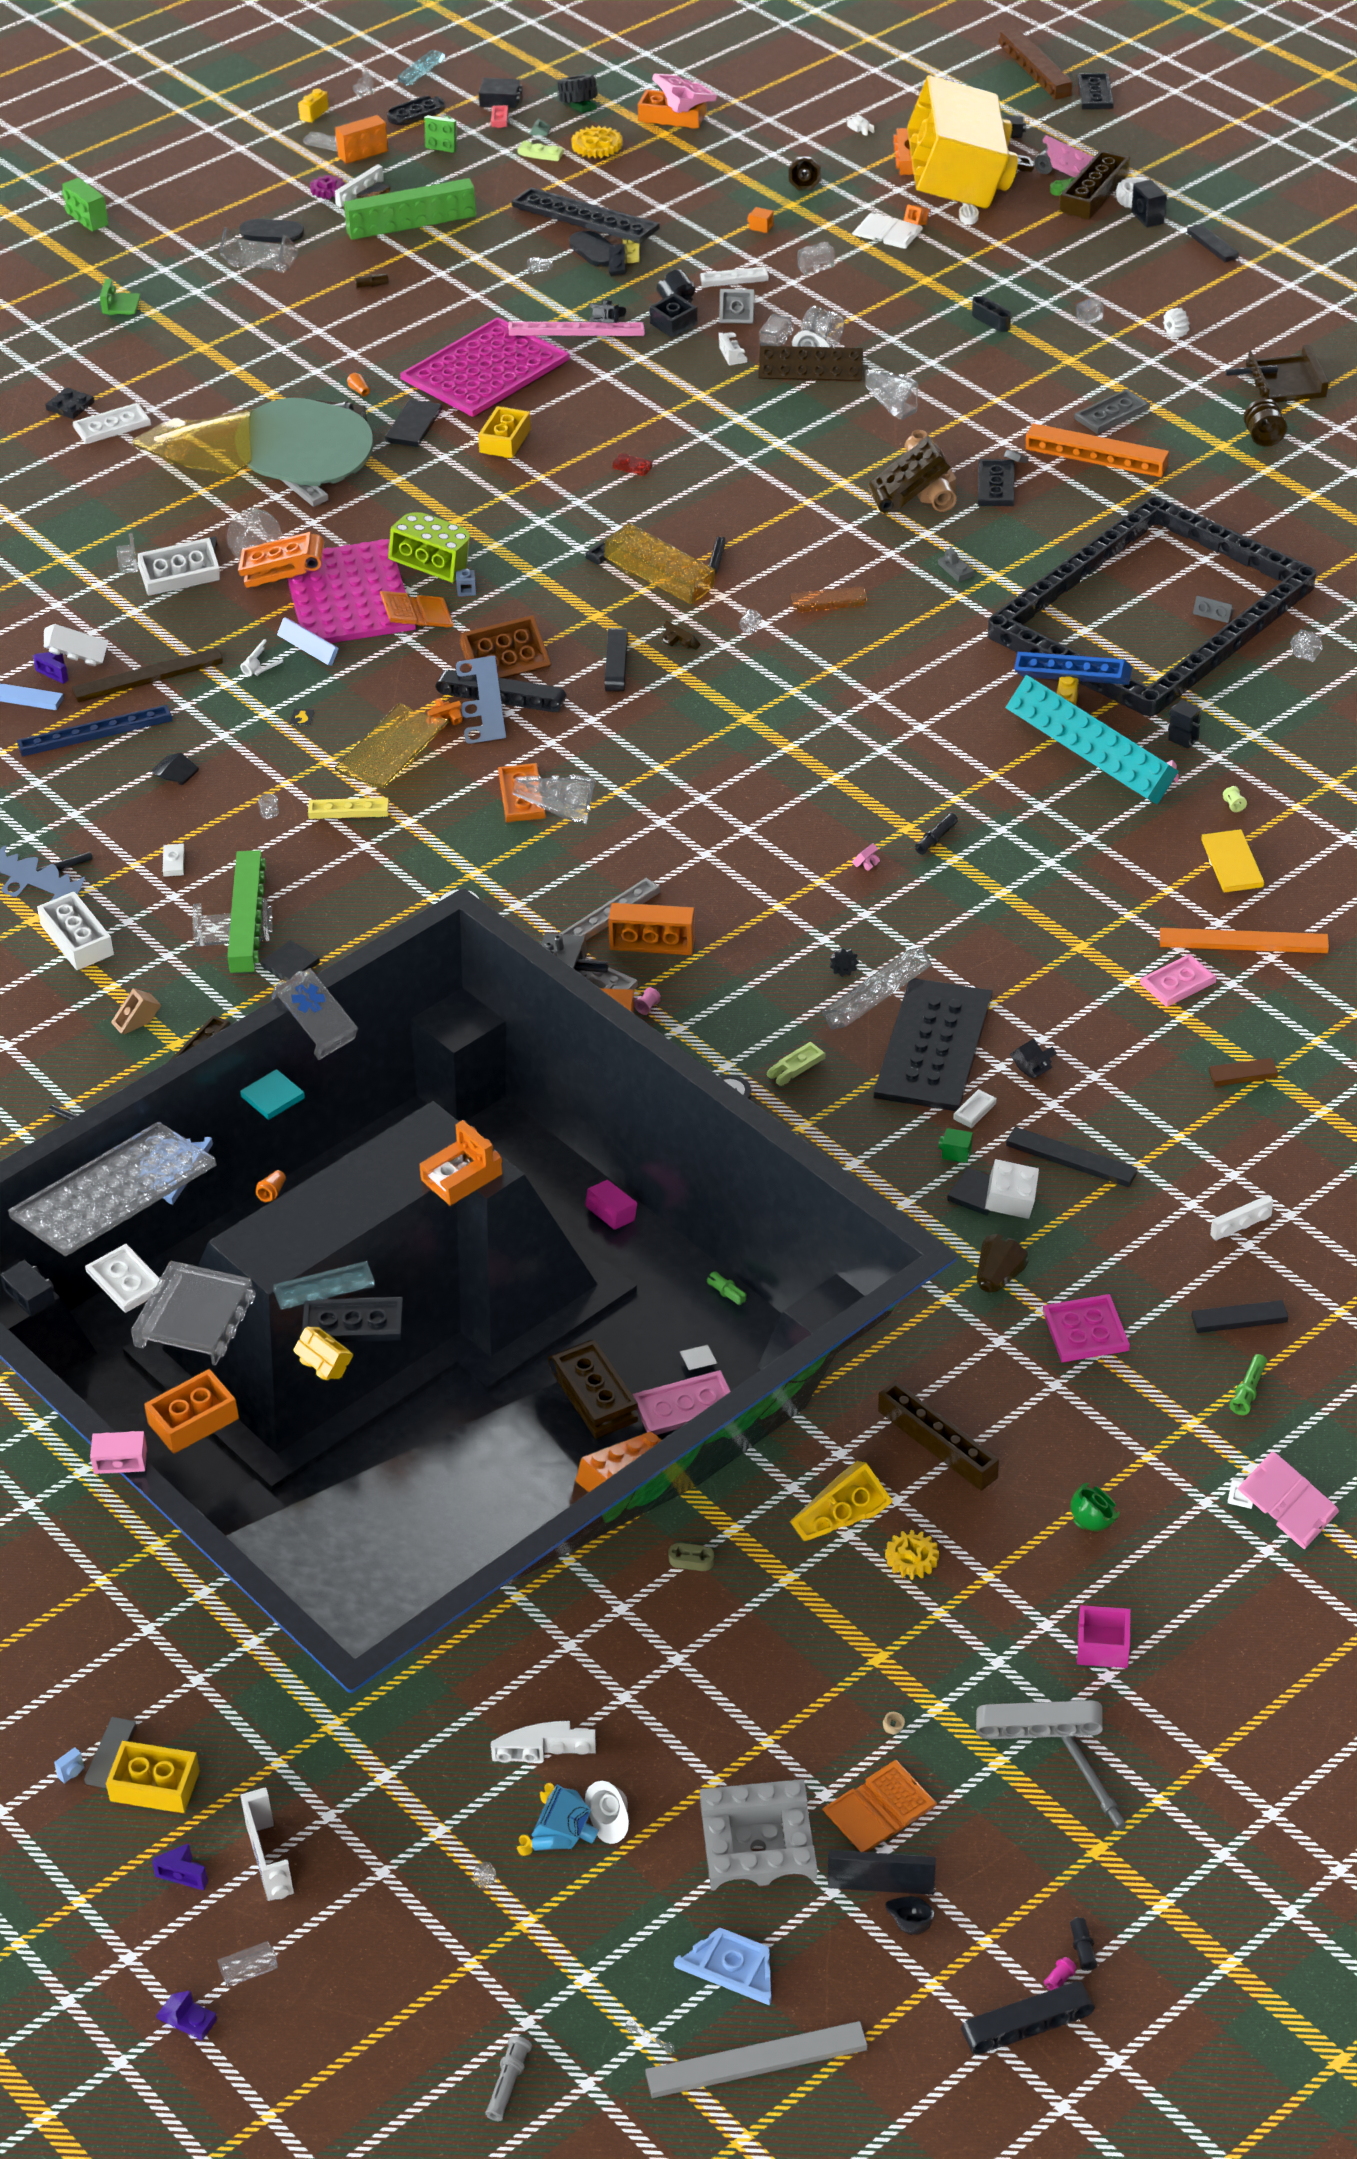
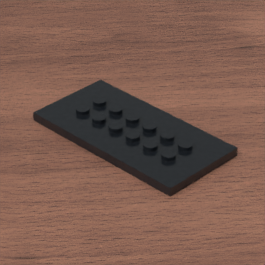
M909 978L877 1079L873 1098L957 1111L961 1106L991 1003L993 990Z

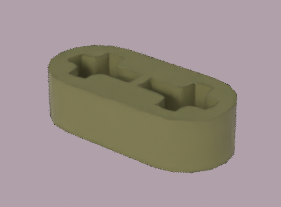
M676 1543L668 1550L669 1563L676 1568L707 1571L715 1564L714 1551L707 1546Z

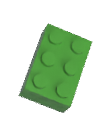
M79 177L62 184V194L65 198L67 214H70L91 231L109 225L105 198L102 194Z

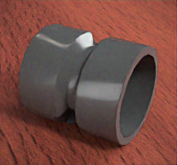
M1048 147L1036 156L1034 160L1035 168L1042 174H1048L1054 169L1050 162L1051 159L1047 154Z

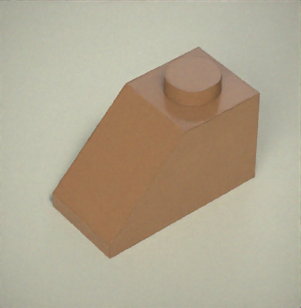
M133 988L111 1023L121 1034L125 1035L150 1023L161 1007V1004L152 994Z

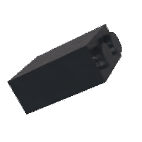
M483 78L479 90V106H508V108H516L523 94V85H520V79Z

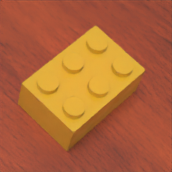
M497 406L478 434L479 452L504 458H513L531 430L530 412Z
M122 1741L106 1781L110 1801L185 1813L200 1772L196 1752Z

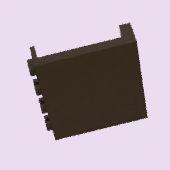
M1310 345L1302 346V355L1255 359L1252 351H1249L1248 358H1246V368L1252 367L1251 378H1254L1255 386L1259 389L1260 397H1263V399L1267 398L1277 403L1327 397L1329 382ZM1261 366H1278V372L1262 373L1260 369Z

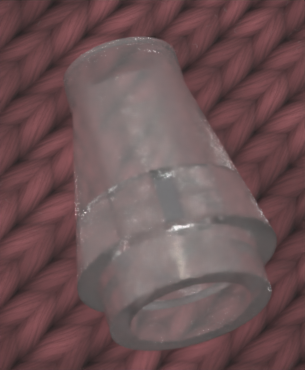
M532 257L527 260V270L533 274L552 270V260Z

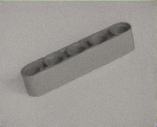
M1096 1701L987 1704L979 1706L976 1711V1734L983 1739L1097 1735L1103 1730L1102 1705Z

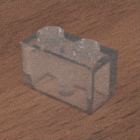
M820 242L817 245L797 250L798 269L805 275L834 267L835 249L828 242Z
M772 314L760 330V346H782V344H785L786 339L793 332L791 317Z

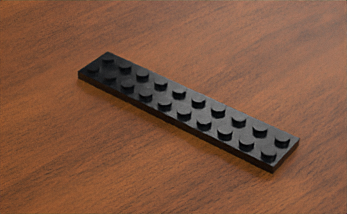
M532 187L511 201L512 207L519 210L529 211L533 214L543 215L544 217L564 221L571 225L592 229L596 232H603L610 236L634 241L635 243L644 242V240L660 229V223Z

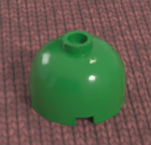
M1083 1483L1075 1491L1070 1502L1074 1523L1079 1528L1098 1532L1107 1529L1119 1518L1120 1512L1116 1513L1114 1510L1116 1503L1099 1487L1095 1486L1092 1489L1087 1487L1090 1483Z

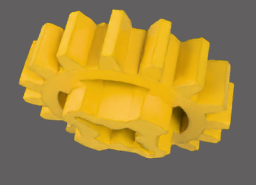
M914 1530L910 1531V1535H906L902 1531L900 1538L894 1535L892 1536V1542H887L885 1559H887V1566L892 1567V1573L899 1571L901 1572V1578L908 1574L910 1579L913 1580L914 1575L923 1578L924 1572L932 1573V1567H937L939 1550H937V1543H932L931 1536L924 1538L923 1532L915 1535Z

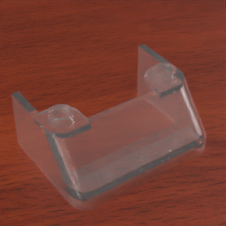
M224 227L219 253L233 267L242 265L274 269L277 272L285 273L294 263L299 250L287 235H283L281 245L240 240L228 228Z

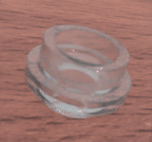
M483 1862L475 1867L474 1883L482 1889H488L495 1881L496 1871L492 1868L490 1862Z

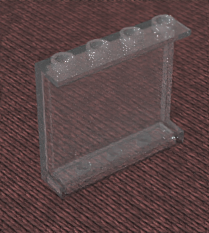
M170 1261L131 1329L134 1347L144 1348L147 1341L151 1340L211 1354L212 1365H216L219 1358L224 1356L230 1338H234L236 1327L240 1321H243L248 1305L254 1301L255 1290L252 1287L251 1279Z

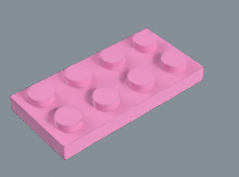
M719 1370L632 1395L638 1402L637 1412L647 1433L651 1431L653 1434L658 1435L679 1429L731 1391Z

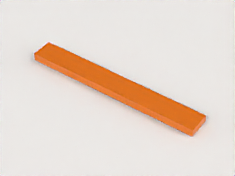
M1160 928L1159 932L1160 947L1328 953L1329 950L1328 934Z

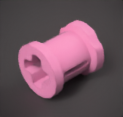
M648 987L644 991V995L634 1001V1007L639 1013L647 1015L651 1011V1007L661 1001V996L656 989Z

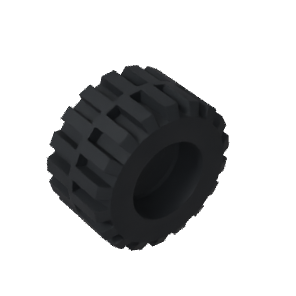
M575 75L557 81L560 102H582L598 96L596 79L593 75Z

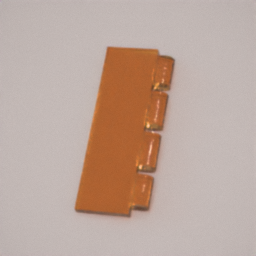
M863 586L790 594L793 609L797 608L798 612L811 611L813 606L814 610L830 609V605H832L833 609L848 607V603H851V607L864 606L865 601H867Z

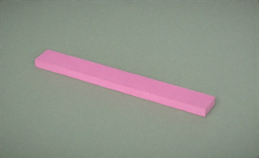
M508 322L509 335L644 336L645 331L642 322Z

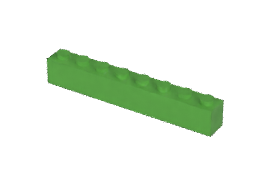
M261 850L237 851L227 956L230 973L255 972V963H259V952L256 950L260 949V938L258 936H261V924L259 923H262L261 909H263V898L261 896H264V885L262 883H265V872L263 870H266V859L262 858Z

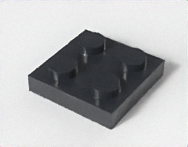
M66 387L48 401L45 407L48 411L74 419L94 403V396Z

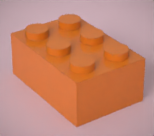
M378 115L335 127L338 157L346 164L388 151L386 122Z
M210 1369L144 1403L148 1424L173 1454L239 1419L235 1398Z

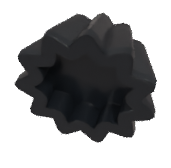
M840 948L835 950L834 954L831 955L829 967L833 969L834 974L839 973L841 977L845 974L850 976L851 971L857 970L856 965L859 964V961L856 958L858 955L852 953L851 949Z

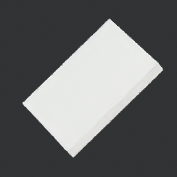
M127 1244L85 1266L86 1272L125 1313L166 1290L163 1281Z

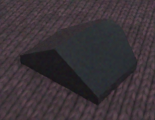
M181 752L167 755L151 771L152 774L165 780L175 781L179 785H184L199 771V768Z

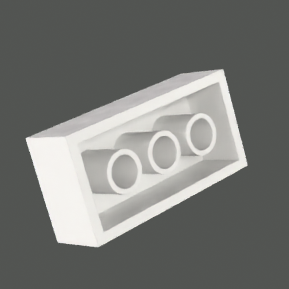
M210 538L138 553V566L148 596L219 580V565Z
M75 892L37 906L41 926L76 970L114 955L111 936Z

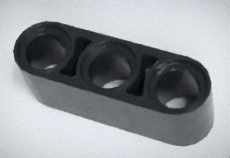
M976 296L972 299V316L999 332L1010 330L1011 312L984 296Z

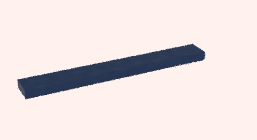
M163 705L17 740V745L23 757L172 721V715L168 706Z

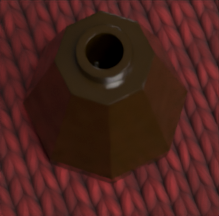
M797 157L788 166L789 182L798 191H802V189L812 190L821 181V166L812 157Z
M1000 1234L986 1236L982 1243L976 1279L980 1289L988 1293L999 1291L1021 1273L1029 1262L1026 1259L1028 1252L1013 1239L1001 1240L1003 1236Z

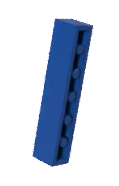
M1018 652L1014 670L1022 677L1028 675L1031 678L1059 680V677H1072L1083 682L1129 685L1133 666L1125 659Z

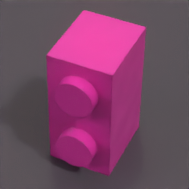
M606 1180L587 1189L585 1207L615 1230L635 1221L637 1202L609 1180Z

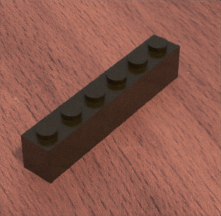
M894 1381L879 1392V1413L980 1491L998 1479V1458L897 1381Z

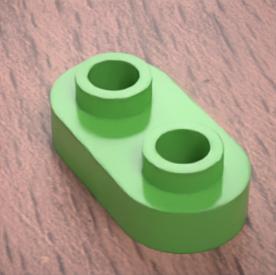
M1075 177L1054 181L1050 184V193L1060 195Z

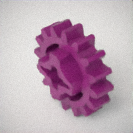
M318 176V179H313V182H310V191L316 198L331 199V197H335V191L344 186L345 183L338 176Z

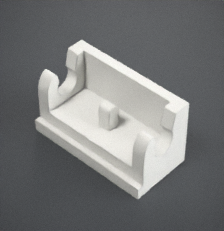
M733 332L719 333V348L729 365L746 363L747 357L743 354L745 350L739 347L737 340H729L730 337H736V334Z

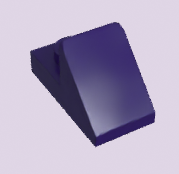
M46 652L33 655L37 672L62 684L68 681L63 653L56 655Z
M185 1844L159 1855L152 1861L155 1877L203 1891L208 1883L205 1867L199 1863L191 1862L190 1844Z
M190 1991L171 1994L156 2015L157 2019L201 2041L217 2021L216 2013L193 2003Z

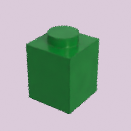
M947 1128L944 1137H940L938 1149L942 1150L941 1159L968 1163L972 1150L973 1132Z

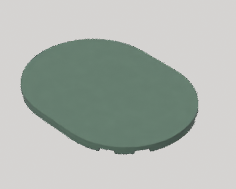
M284 398L268 402L249 413L237 429L235 444L241 461L258 474L300 485L321 486L322 483L331 482L333 484L345 479L344 477L358 472L371 456L373 436L370 426L365 419L352 410L305 398Z

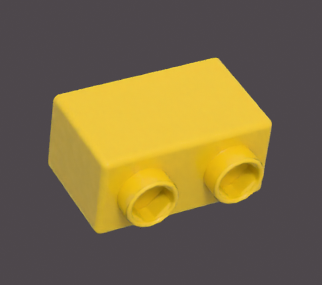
M928 75L907 126L916 190L987 209L993 200L996 190L1007 191L1011 187L1016 175L1018 156L1016 153L1008 151L1012 123L1010 120L1002 118L997 94Z

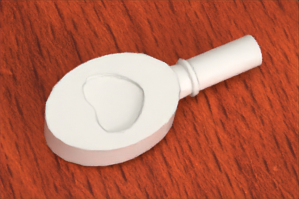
M963 203L959 210L960 221L969 225L978 221V209L973 205Z

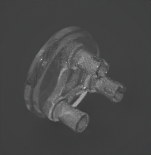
M250 508L239 513L231 521L227 532L229 548L239 560L241 551L244 548L282 539V530L277 520L269 513L257 508Z

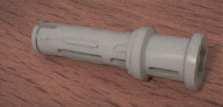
M520 2036L509 2037V2047L506 2056L500 2061L502 2070L485 2115L494 2121L502 2120L515 2080L523 2072L525 2067L523 2064L524 2059L532 2048V2044Z

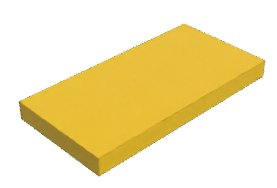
M1241 829L1202 835V843L1224 893L1264 887V880Z

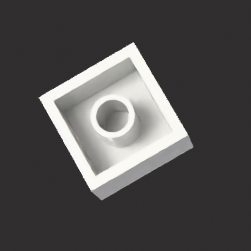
M995 1159L990 1174L985 1209L1029 1219L1035 1201L1039 1169Z

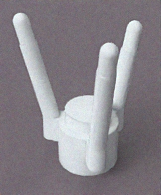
M266 639L240 665L245 675L252 676L255 674L258 676L261 672L283 663L281 659L259 668L260 662L257 657L264 651L263 645L267 642Z

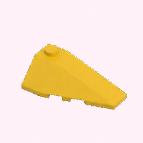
M856 1461L823 1489L790 1523L802 1540L808 1541L830 1533L835 1529L852 1525L863 1519L872 1518L890 1505L893 1500L868 1464Z

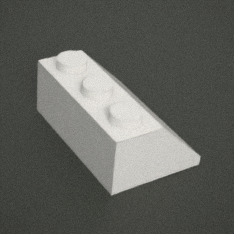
M57 624L44 629V648L49 649L50 653L56 655L63 653L71 660H85V664L90 666L103 663L108 641Z

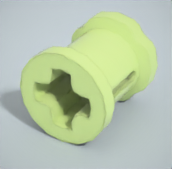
M1231 786L1223 792V799L1230 804L1231 811L1240 812L1246 807L1247 801L1240 795L1238 787Z

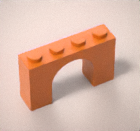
M907 128L896 129V135H893L896 169H899L900 175H912L914 172Z

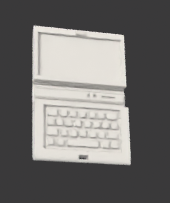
M870 213L852 234L872 240L876 238L883 239L884 244L907 248L923 227L897 218Z

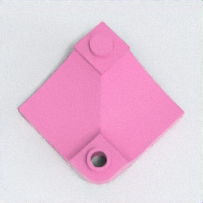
M654 74L652 80L661 87L667 97V105L672 107V110L677 113L682 111L688 112L691 107L703 102L716 101L717 95L700 83L682 79L677 75Z

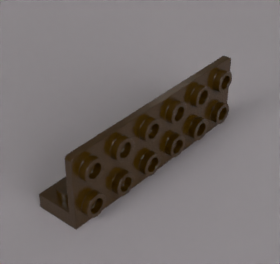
M760 346L759 379L861 381L863 348Z

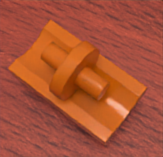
M441 698L435 699V705L431 706V710L427 711L428 719L426 722L428 726L433 725L436 731H439L446 727V720L450 719L453 725L460 724L462 722V705L460 701L449 703V701L443 702Z

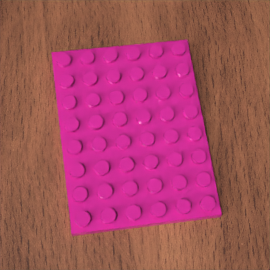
M497 317L400 373L401 380L474 417L570 360V353L535 335H509L508 322Z
M390 539L323 549L321 566L318 570H307V573L287 578L299 625L329 643L416 630L415 624L390 622L380 595V591L406 593L397 562L388 559Z

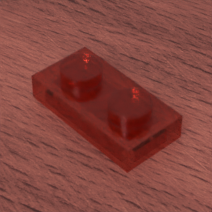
M622 453L612 462L613 469L645 476L652 468V461Z

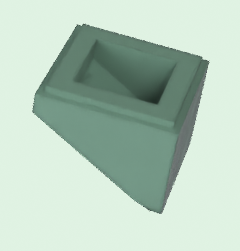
M537 119L529 134L547 136L551 126Z

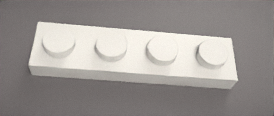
M377 164L335 191L336 205L342 207L344 206V201L353 200L359 196L357 194L377 182L384 181L382 166Z

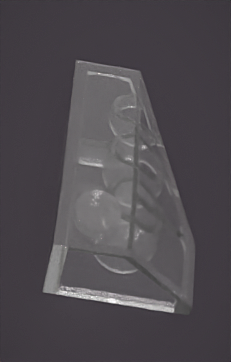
M866 370L865 386L889 413L903 420L917 412V381L902 374L897 376L894 373L884 374L882 371Z
M552 775L551 778H541L539 776L515 777L513 795L564 819L587 824L596 779L580 775H570L567 778H559L558 775Z

